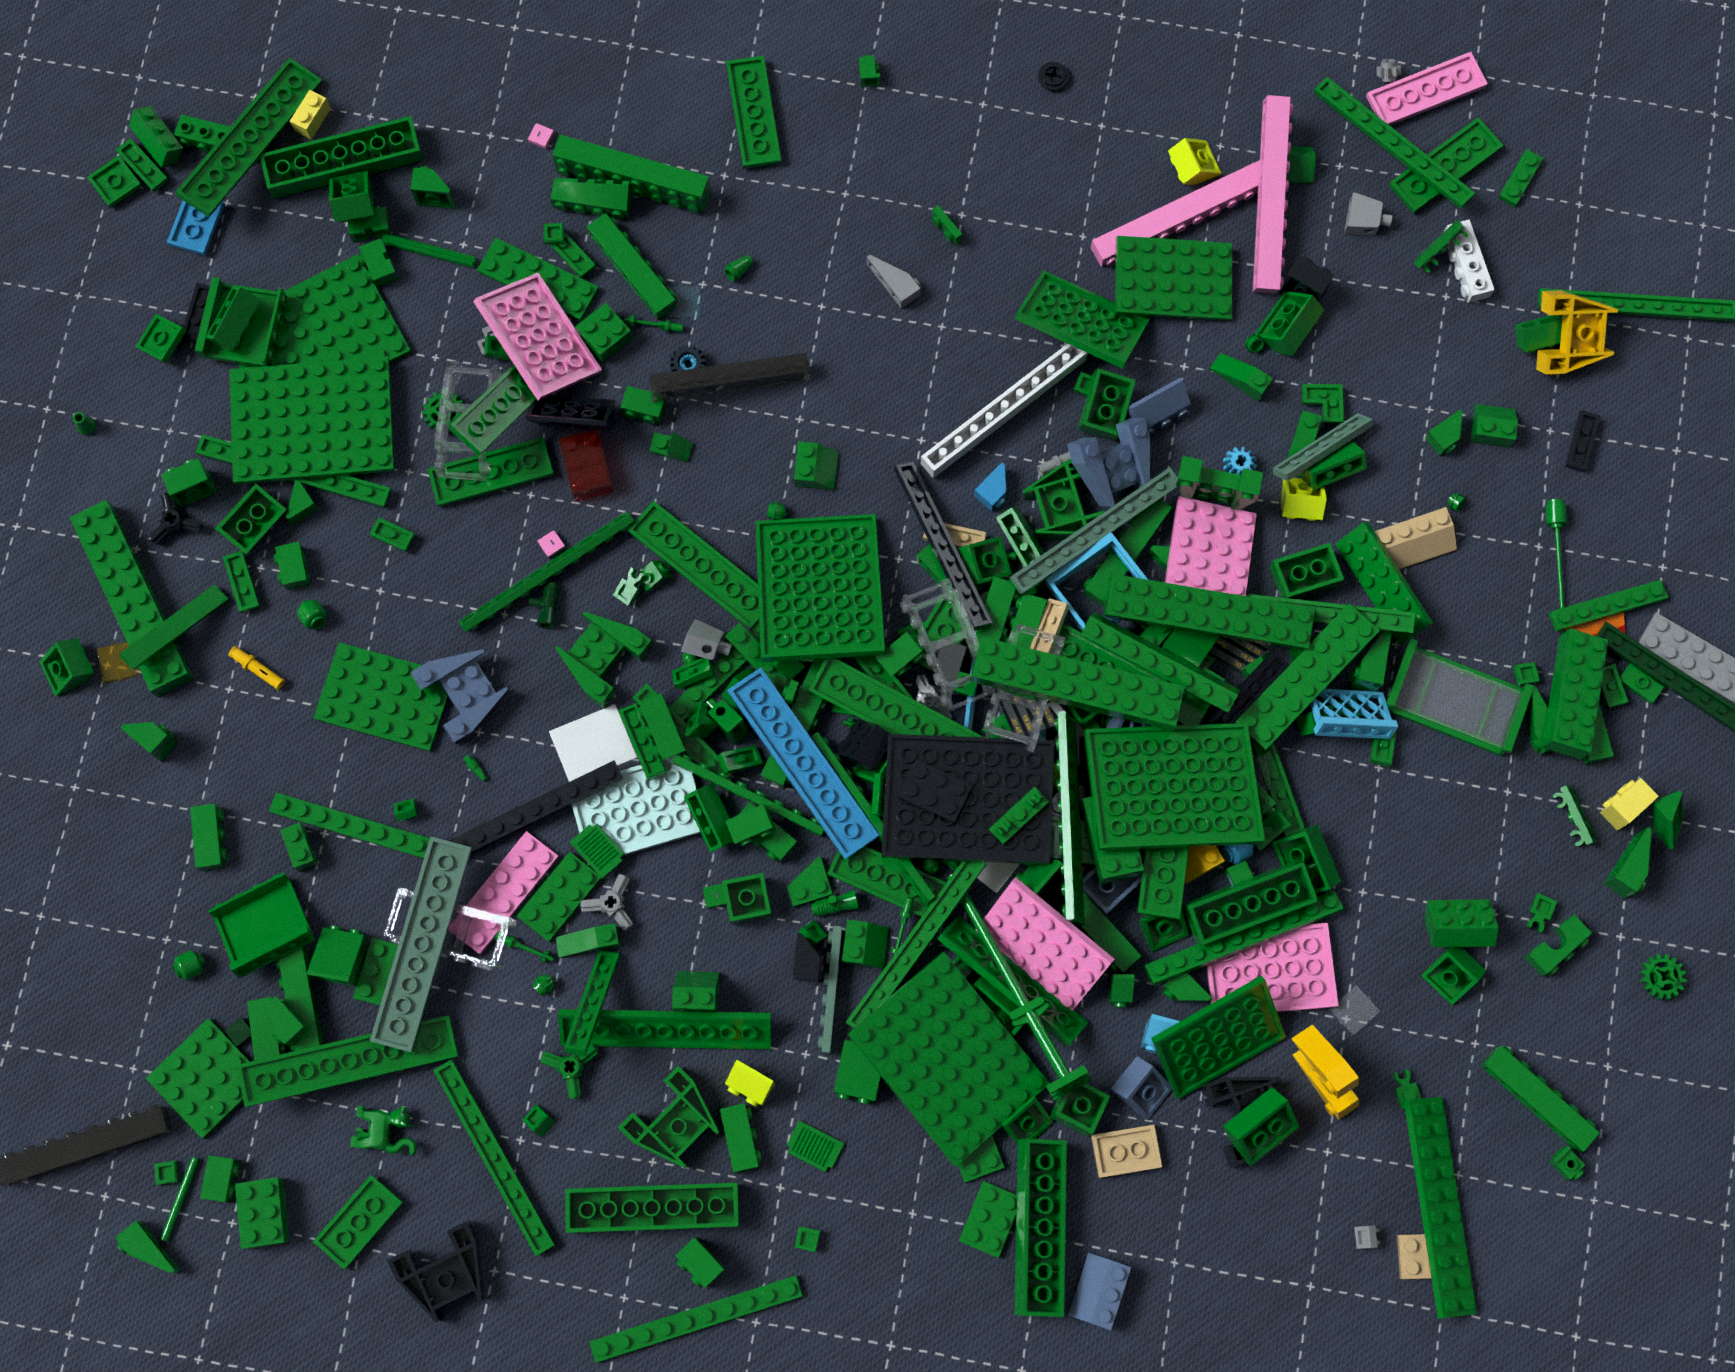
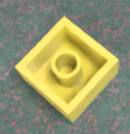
M1642 778L1635 782L1632 779L1627 784H1624L1617 791L1618 793L1602 804L1605 808L1600 813L1616 830H1619L1634 820L1659 796Z

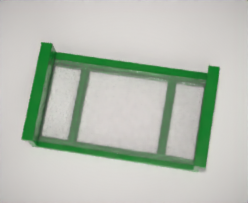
M1410 638L1386 702L1389 712L1500 757L1505 752L1511 753L1534 686L1526 683L1521 688L1418 648L1416 647L1418 641Z

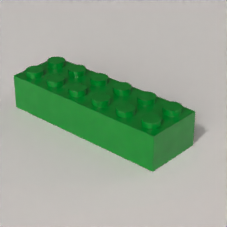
M1571 628L1560 635L1542 748L1577 759H1582L1591 753L1608 645L1607 639Z
M1296 860L1185 902L1182 905L1195 942L1199 945H1205L1318 902L1305 863Z

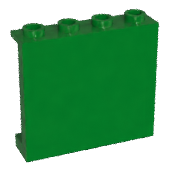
M212 277L195 352L200 358L257 367L270 366L275 357L274 346L279 340L278 328L283 323L282 311L283 307L287 305V295L280 287L278 291L226 284L220 278ZM237 286L255 295L260 301L258 303V310L255 314H252L249 320V327L240 336L238 347L233 351H229L205 337L232 287Z
M284 872L276 874L271 879L261 884H256L251 889L239 893L226 902L219 903L214 908L208 910L215 920L231 961L229 964L231 971L239 979L315 940L294 886Z

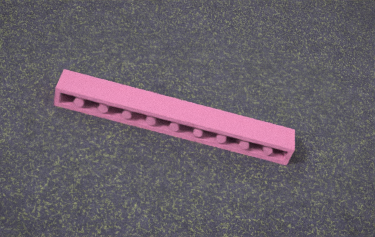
M1267 95L1263 100L1253 292L1276 294L1283 287L1284 278L1281 276V269L1284 268L1285 258L1282 257V250L1285 249L1286 239L1283 238V231L1286 230L1287 220L1284 219V211H1287L1288 206L1285 192L1289 188L1286 173L1290 169L1287 154L1291 150V142H1288V135L1292 131V123H1289V116L1293 112V104H1290V97Z
M1260 160L1093 239L1091 250L1100 266L1115 264L1117 236L1167 239L1170 234L1174 232L1180 233L1191 224H1199L1204 218L1208 216L1213 217L1226 207L1229 209L1243 199H1251L1258 193Z

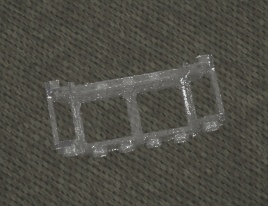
M451 361L450 367L445 369L434 440V449H437L436 461L434 462L437 477L485 481L486 474L490 473V462H487L486 450L479 456V474L447 472L446 452L475 454L465 443L447 442L451 412L463 413L472 405L453 403L455 384H458L461 374L485 375L489 377L487 389H489L503 375V372H500L498 364H494L492 369L462 367L459 361Z
M944 579L939 584L914 594L903 595L902 602H900L904 614L908 613L909 616H912L910 617L912 627L914 629L917 628L919 632L917 638L920 646L926 649V661L929 667L933 666L935 674H933L935 683L942 688V696H939L942 707H946L949 712L994 694V687L982 685L983 694L955 705L952 704L950 692L953 689L971 683V674L955 681L947 682L936 658L935 651L965 639L975 661L979 640L957 589L953 590L950 579ZM940 588L943 593L918 604H914L911 599ZM947 599V601H950L962 631L932 642L927 636L918 611Z
M1017 624L1015 631L1011 630L1008 639L1009 643L1016 645L1019 633H1026L1054 642L1051 654L1060 656L1065 637ZM998 689L997 693L993 692L990 704L994 706L992 710L988 709L983 728L987 730L985 738L989 739L990 734L999 735L1025 743V750L1034 752L1047 700L1038 698L1037 701L1004 692L1002 689ZM999 701L1009 702L1034 711L1028 736L993 726Z
M398 887L383 935L390 937V942L399 944L401 936L392 934L403 898L412 900L414 894L413 891ZM456 904L453 912L463 916L454 948L452 950L442 949L440 956L448 958V955H453L455 961L465 964L467 960L473 961L472 966L493 971L494 967L502 969L503 965L498 964V959L509 927L515 928L517 920ZM474 918L501 926L490 961L462 953L471 921Z

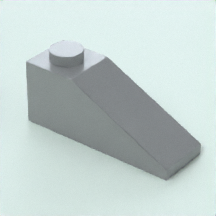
M872 255L867 256L868 267L901 309L920 296L921 285L916 278H912L909 273Z

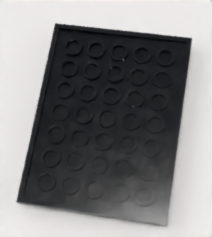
M888 734L882 858L1049 865L1055 740ZM915 759L973 786L955 824L898 798V794ZM1036 787L1049 801V804L1003 845L989 831V828L1030 790Z

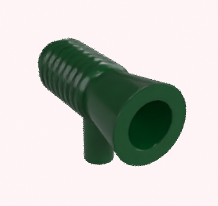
M547 582L543 590L542 600L529 599V606L542 608L536 625L540 628H556V610L560 593L557 583Z

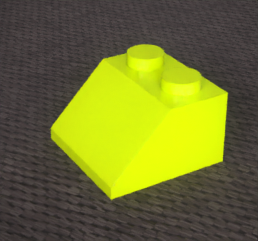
M1184 138L1168 150L1171 157L1170 160L1176 167L1178 178L1183 184L1196 185L1222 174L1205 140Z
M1293 478L1289 481L1283 479L1282 516L1289 519L1305 518L1309 521L1323 520L1327 499L1324 486L1313 490L1300 478Z
M738 1060L734 1063L725 1082L729 1087L727 1091L736 1096H739V1094L747 1097L745 1101L755 1107L758 1104L764 1105L775 1086L773 1080Z

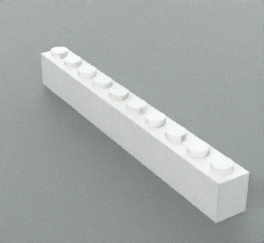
M1066 344L921 456V465L932 478H935L1084 363L1088 353L1070 344Z

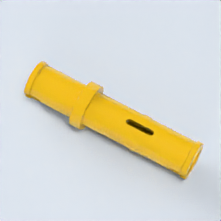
M237 646L230 650L228 656L240 663L243 669L250 670L276 690H279L284 685L285 679L255 660V656L248 655Z

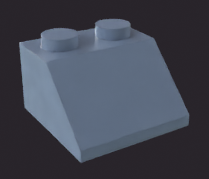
M1138 1056L1111 1088L1123 1102L1145 1120L1150 1118L1172 1090L1166 1079L1151 1064Z

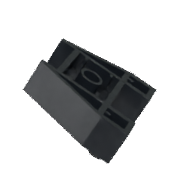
M1224 1077L1204 1084L1200 1088L1207 1107L1229 1099L1236 1116L1263 1093L1268 1091L1272 1084L1281 1081L1282 1078ZM1233 1144L1222 1147L1230 1168L1246 1163Z
M470 1220L447 1231L456 1251L422 1268H419L411 1249L387 1260L396 1281L436 1323L442 1320L438 1308L472 1291L475 1292L478 1301L485 1299L479 1239Z

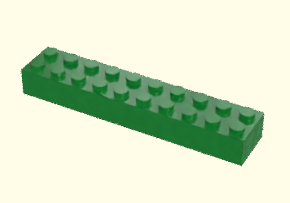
M104 500L69 518L124 637L130 646L165 621L166 618L114 507L107 500ZM176 640L139 666L149 691L156 697L194 679Z
M1111 574L1108 578L1103 617L1304 650L1309 649L1315 608Z
M985 637L980 638L970 682L1170 731H1173L1177 725L1185 688L1182 685Z

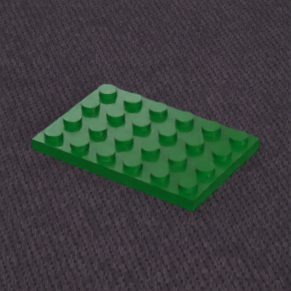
M1117 236L1115 314L1230 321L1232 319V243Z
M1044 270L1015 316V320L1122 369L1150 320L1140 315L1115 314L1114 302Z
M339 642L313 719L431 752L449 696L439 681L423 691L419 689L410 673L422 666L420 664Z
M1259 976L1155 1035L1151 1040L1173 1094L1178 1100L1283 1040L1286 1036L1266 980Z

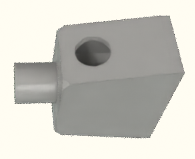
M1353 192L1349 201L1344 234L1376 235L1379 225L1390 227L1392 215L1382 213L1383 203L1381 201Z
M695 619L686 634L681 652L713 660L717 652L728 656L732 644L721 641L724 634L723 631Z

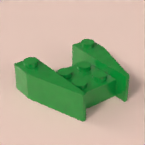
M1187 456L1182 457L1176 486L1182 497L1192 499L1193 495H1197L1198 498H1213L1220 503L1231 502L1230 508L1237 511L1256 502L1260 493L1263 472L1243 468L1239 475L1202 467L1203 460Z
M1071 459L1065 461L1023 490L1024 500L1035 497L1044 528L1035 530L1037 540H1064L1104 513V511L1084 516L1075 485L1084 483V481L1072 464Z
M583 612L582 615L585 621L590 624L568 653L558 646L555 649L586 696L604 709L616 692L602 678L625 650L639 661H642L653 648V643L651 639L636 628Z
M677 1066L663 1081L678 1097L649 1126L632 1112L618 1128L634 1144L685 1168L687 1165L679 1158L680 1155L708 1127L716 1134L719 1131L694 1081Z

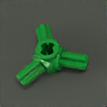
M590 1044L586 1056H575L572 1054L571 1056L564 1055L563 1057L545 1051L540 1062L558 1069L557 1073L562 1074L563 1080L567 1082L569 1099H577L581 1097L579 1078L582 1077L581 1071L585 1069L583 1065L596 1056L598 1050L593 1044ZM568 1063L576 1064L574 1065V1072L568 1071L567 1073Z

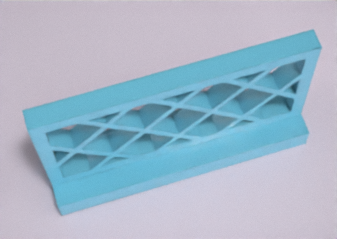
M1325 689L1319 695L1325 702L1321 703L1315 699L1310 704L1316 722L1314 727L1316 736L1390 739L1398 728L1397 721L1391 719L1383 692ZM1333 696L1339 697V698L1342 699L1344 702H1343L1342 704H1340L1339 702H1337V701H1336L1335 699H1333L1332 697H1333ZM1351 697H1355L1363 703L1359 705ZM1369 699H1378L1380 705L1377 706ZM1329 702L1337 710L1334 712L1325 705ZM1347 703L1356 711L1352 713L1344 705ZM1365 704L1374 710L1372 714L1363 708ZM1320 710L1328 714L1330 717L1321 716ZM1341 711L1349 718L1340 717L1337 713ZM1359 712L1368 719L1359 718L1356 714ZM1378 713L1384 720L1378 719L1374 715Z

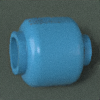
M1223 845L1222 855L1227 862L1236 865L1252 857L1254 845Z

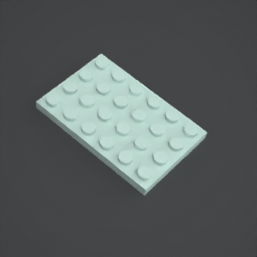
M686 752L679 753V754H676V755H678V756H681V754H685V755H686ZM676 755L662 760L667 774L649 782L641 765L621 770L620 772L624 780L572 805L579 833L588 825L593 827L598 824L622 850L624 855L701 833L684 799L685 795L697 790L692 773L673 764Z

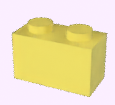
M309 90L290 120L294 131L312 140L331 110L327 99Z

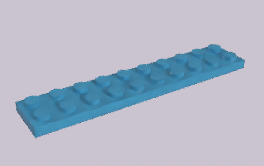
M759 668L727 690L730 697L844 859H847L879 837L877 831L762 668Z

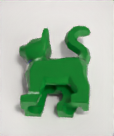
M364 1106L357 1107L356 1116L370 1122L368 1132H364L362 1128H356V1136L351 1137L350 1147L364 1150L374 1148L391 1154L398 1153L405 1146H408L410 1156L416 1153L417 1145L411 1138L400 1139L395 1145L390 1143L392 1125L398 1128H413V1125L409 1123L410 1116L406 1107L400 1106L394 1111L383 1109L368 1111Z

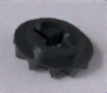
M1048 62L1038 72V82L1041 83L1042 88L1045 87L1049 91H1058L1060 88L1065 87L1069 78L1068 70L1059 62ZM1055 71L1056 78L1051 82V77L1049 76H1052Z

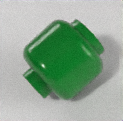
M306 600L300 604L297 610L298 619L307 629L317 630L326 623L327 612L317 600Z
M188 950L175 957L172 967L178 979L182 978L188 981L203 973V965L206 963L201 953L196 954L193 950Z

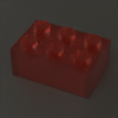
M598 429L559 438L575 501L614 492Z

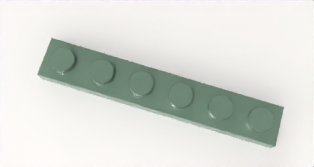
M1357 413L1273 467V475L1286 481L1293 479L1310 466L1373 426V419Z
M834 926L833 931H829L828 943L832 944L831 952H827L826 964L830 965L829 973L825 972L824 985H828L827 994L823 993L822 1006H826L825 1015L821 1014L820 1027H824L823 1036L819 1035L818 1048H822V1054H830L842 936L841 926Z

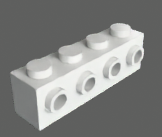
M1469 219L1461 222L1463 224L1461 229L1465 230L1468 236L1465 237L1463 234H1458L1456 238L1460 242L1459 245L1454 243L1453 237L1447 243L1449 245L1448 256L1450 261L1454 263L1455 277L1461 283V294L1466 298L1467 303L1490 298L1494 292L1491 278Z

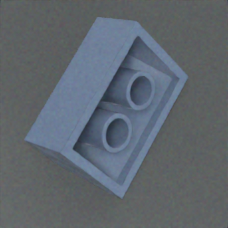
M1178 378L1130 405L1126 420L1130 418H1145L1149 435L1154 433V429L1160 426L1161 428L1166 427L1172 422V419L1184 417L1188 413L1191 402L1182 378Z
M1088 1253L1068 1315L1111 1331L1131 1267Z

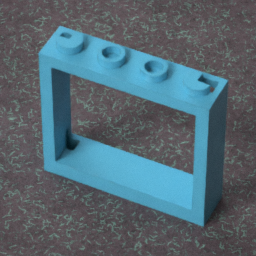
M1111 532L1045 579L1047 587L1057 600L1068 603L1069 609L1067 613L1081 631H1083L1086 624L1058 589L1057 585L1110 547L1135 578L1147 579ZM1107 618L1117 625L1121 622L1118 619Z

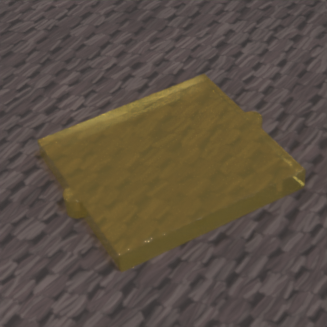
M127 642L120 644L112 643L111 646L97 648L103 683L115 680L122 681L124 678L137 676L136 669L133 671L119 656L122 651L129 647Z

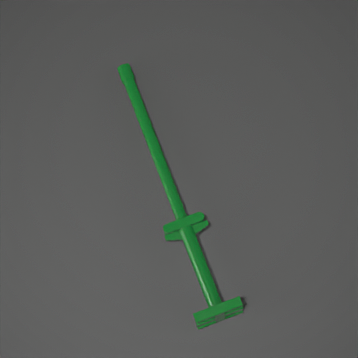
M967 892L961 902L1020 1006L1010 1013V1018L1013 1021L1012 1024L1014 1027L1029 1024L1059 1078L1046 1086L1053 1100L1056 1101L1091 1081L1090 1075L1084 1065L1072 1072L1069 1071L1039 1018L1049 1008V1005L1045 1003L1044 998L1041 996L1029 1002Z

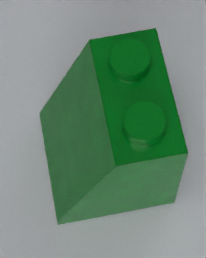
M1174 629L1163 644L1162 649L1199 668L1219 636Z
M330 925L329 929L323 928L307 975L317 980L356 987L368 937L362 935L363 931L350 929V932L342 931V927Z
M677 971L673 985L672 1009L674 1011L718 1012L720 973Z
M844 1040L834 1093L838 1094L837 1098L850 1100V1097L858 1099V1103L870 1105L871 1102L876 1101L881 1076L854 1042Z

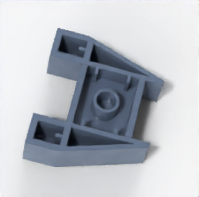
M1130 418L1116 424L1121 444L1100 452L1097 438H1081L1067 444L1072 464L1099 506L1112 507L1115 505L1112 493L1131 485L1133 490L1136 491L1150 481V435L1145 418Z
M483 649L428 661L410 673L421 691L439 681L459 712V716L443 725L453 743L470 734L508 690L505 687L496 693L475 659L484 654Z

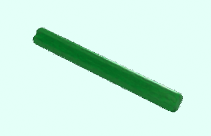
M384 234L382 242L386 246L472 268L476 264V257L390 234Z

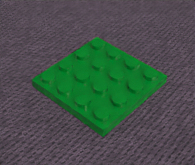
M208 1018L145 1079L202 1139H205L244 1101L237 1065L251 1061Z

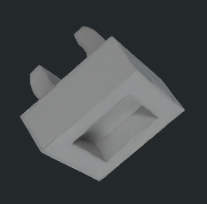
M1375 1226L1354 1227L1357 1249L1378 1248L1377 1245L1381 1244V1241H1377L1376 1232L1380 1231Z

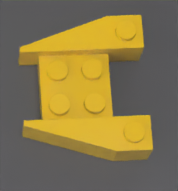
M1562 290L1542 291L1541 311L1549 315L1563 316L1560 349L1538 350L1536 370L1544 374H1565L1614 355V351L1604 346L1607 313L1618 312V309Z
M1311 1025L1291 1038L1299 1051L1293 1054V1057L1326 1105L1324 1106L1331 1116L1335 1115L1339 1120L1359 1107V1099L1352 1091L1353 1088L1359 1085V1077L1323 1035Z

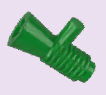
M855 889L838 897L831 895L826 899L816 900L815 903L811 904L813 915H818L819 917L837 913L841 910L860 909Z

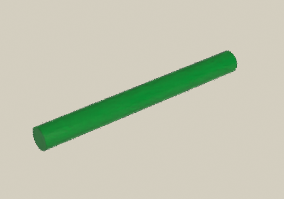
M191 1157L160 1240L169 1241L200 1161L198 1158Z

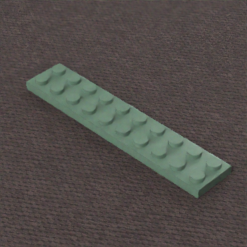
M430 837L370 1038L371 1042L408 1052L413 1051L471 854V847Z

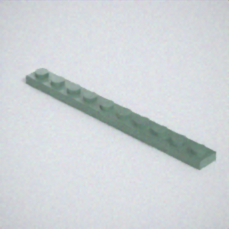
M1169 467L1009 577L1020 594L1024 593L1176 488L1177 476Z

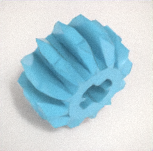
M1234 447L1233 452L1228 451L1226 453L1227 457L1223 459V463L1226 464L1223 470L1239 475L1243 468L1256 470L1257 465L1254 463L1256 457H1250L1252 450L1246 453L1245 447H1242L1240 451L1237 447Z

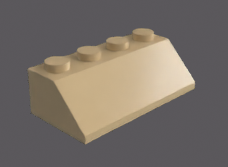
M1446 507L1374 531L1399 570L1457 550L1454 524Z

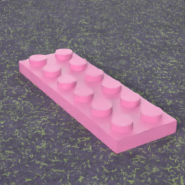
M1469 52L1367 92L1366 98L1375 115L1390 126L1484 89L1488 83L1474 56Z
M526 831L452 922L448 930L481 955L495 938L496 933L500 932L558 860L559 856Z

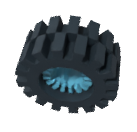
M687 344L685 348L679 346V350L675 349L673 351L674 355L671 354L670 367L673 376L678 378L680 382L684 380V383H688V381L694 383V379L700 380V376H704V370H706V360L703 352L701 353V350L699 348L696 349L694 345L689 347ZM690 360L692 367L686 368L683 363Z

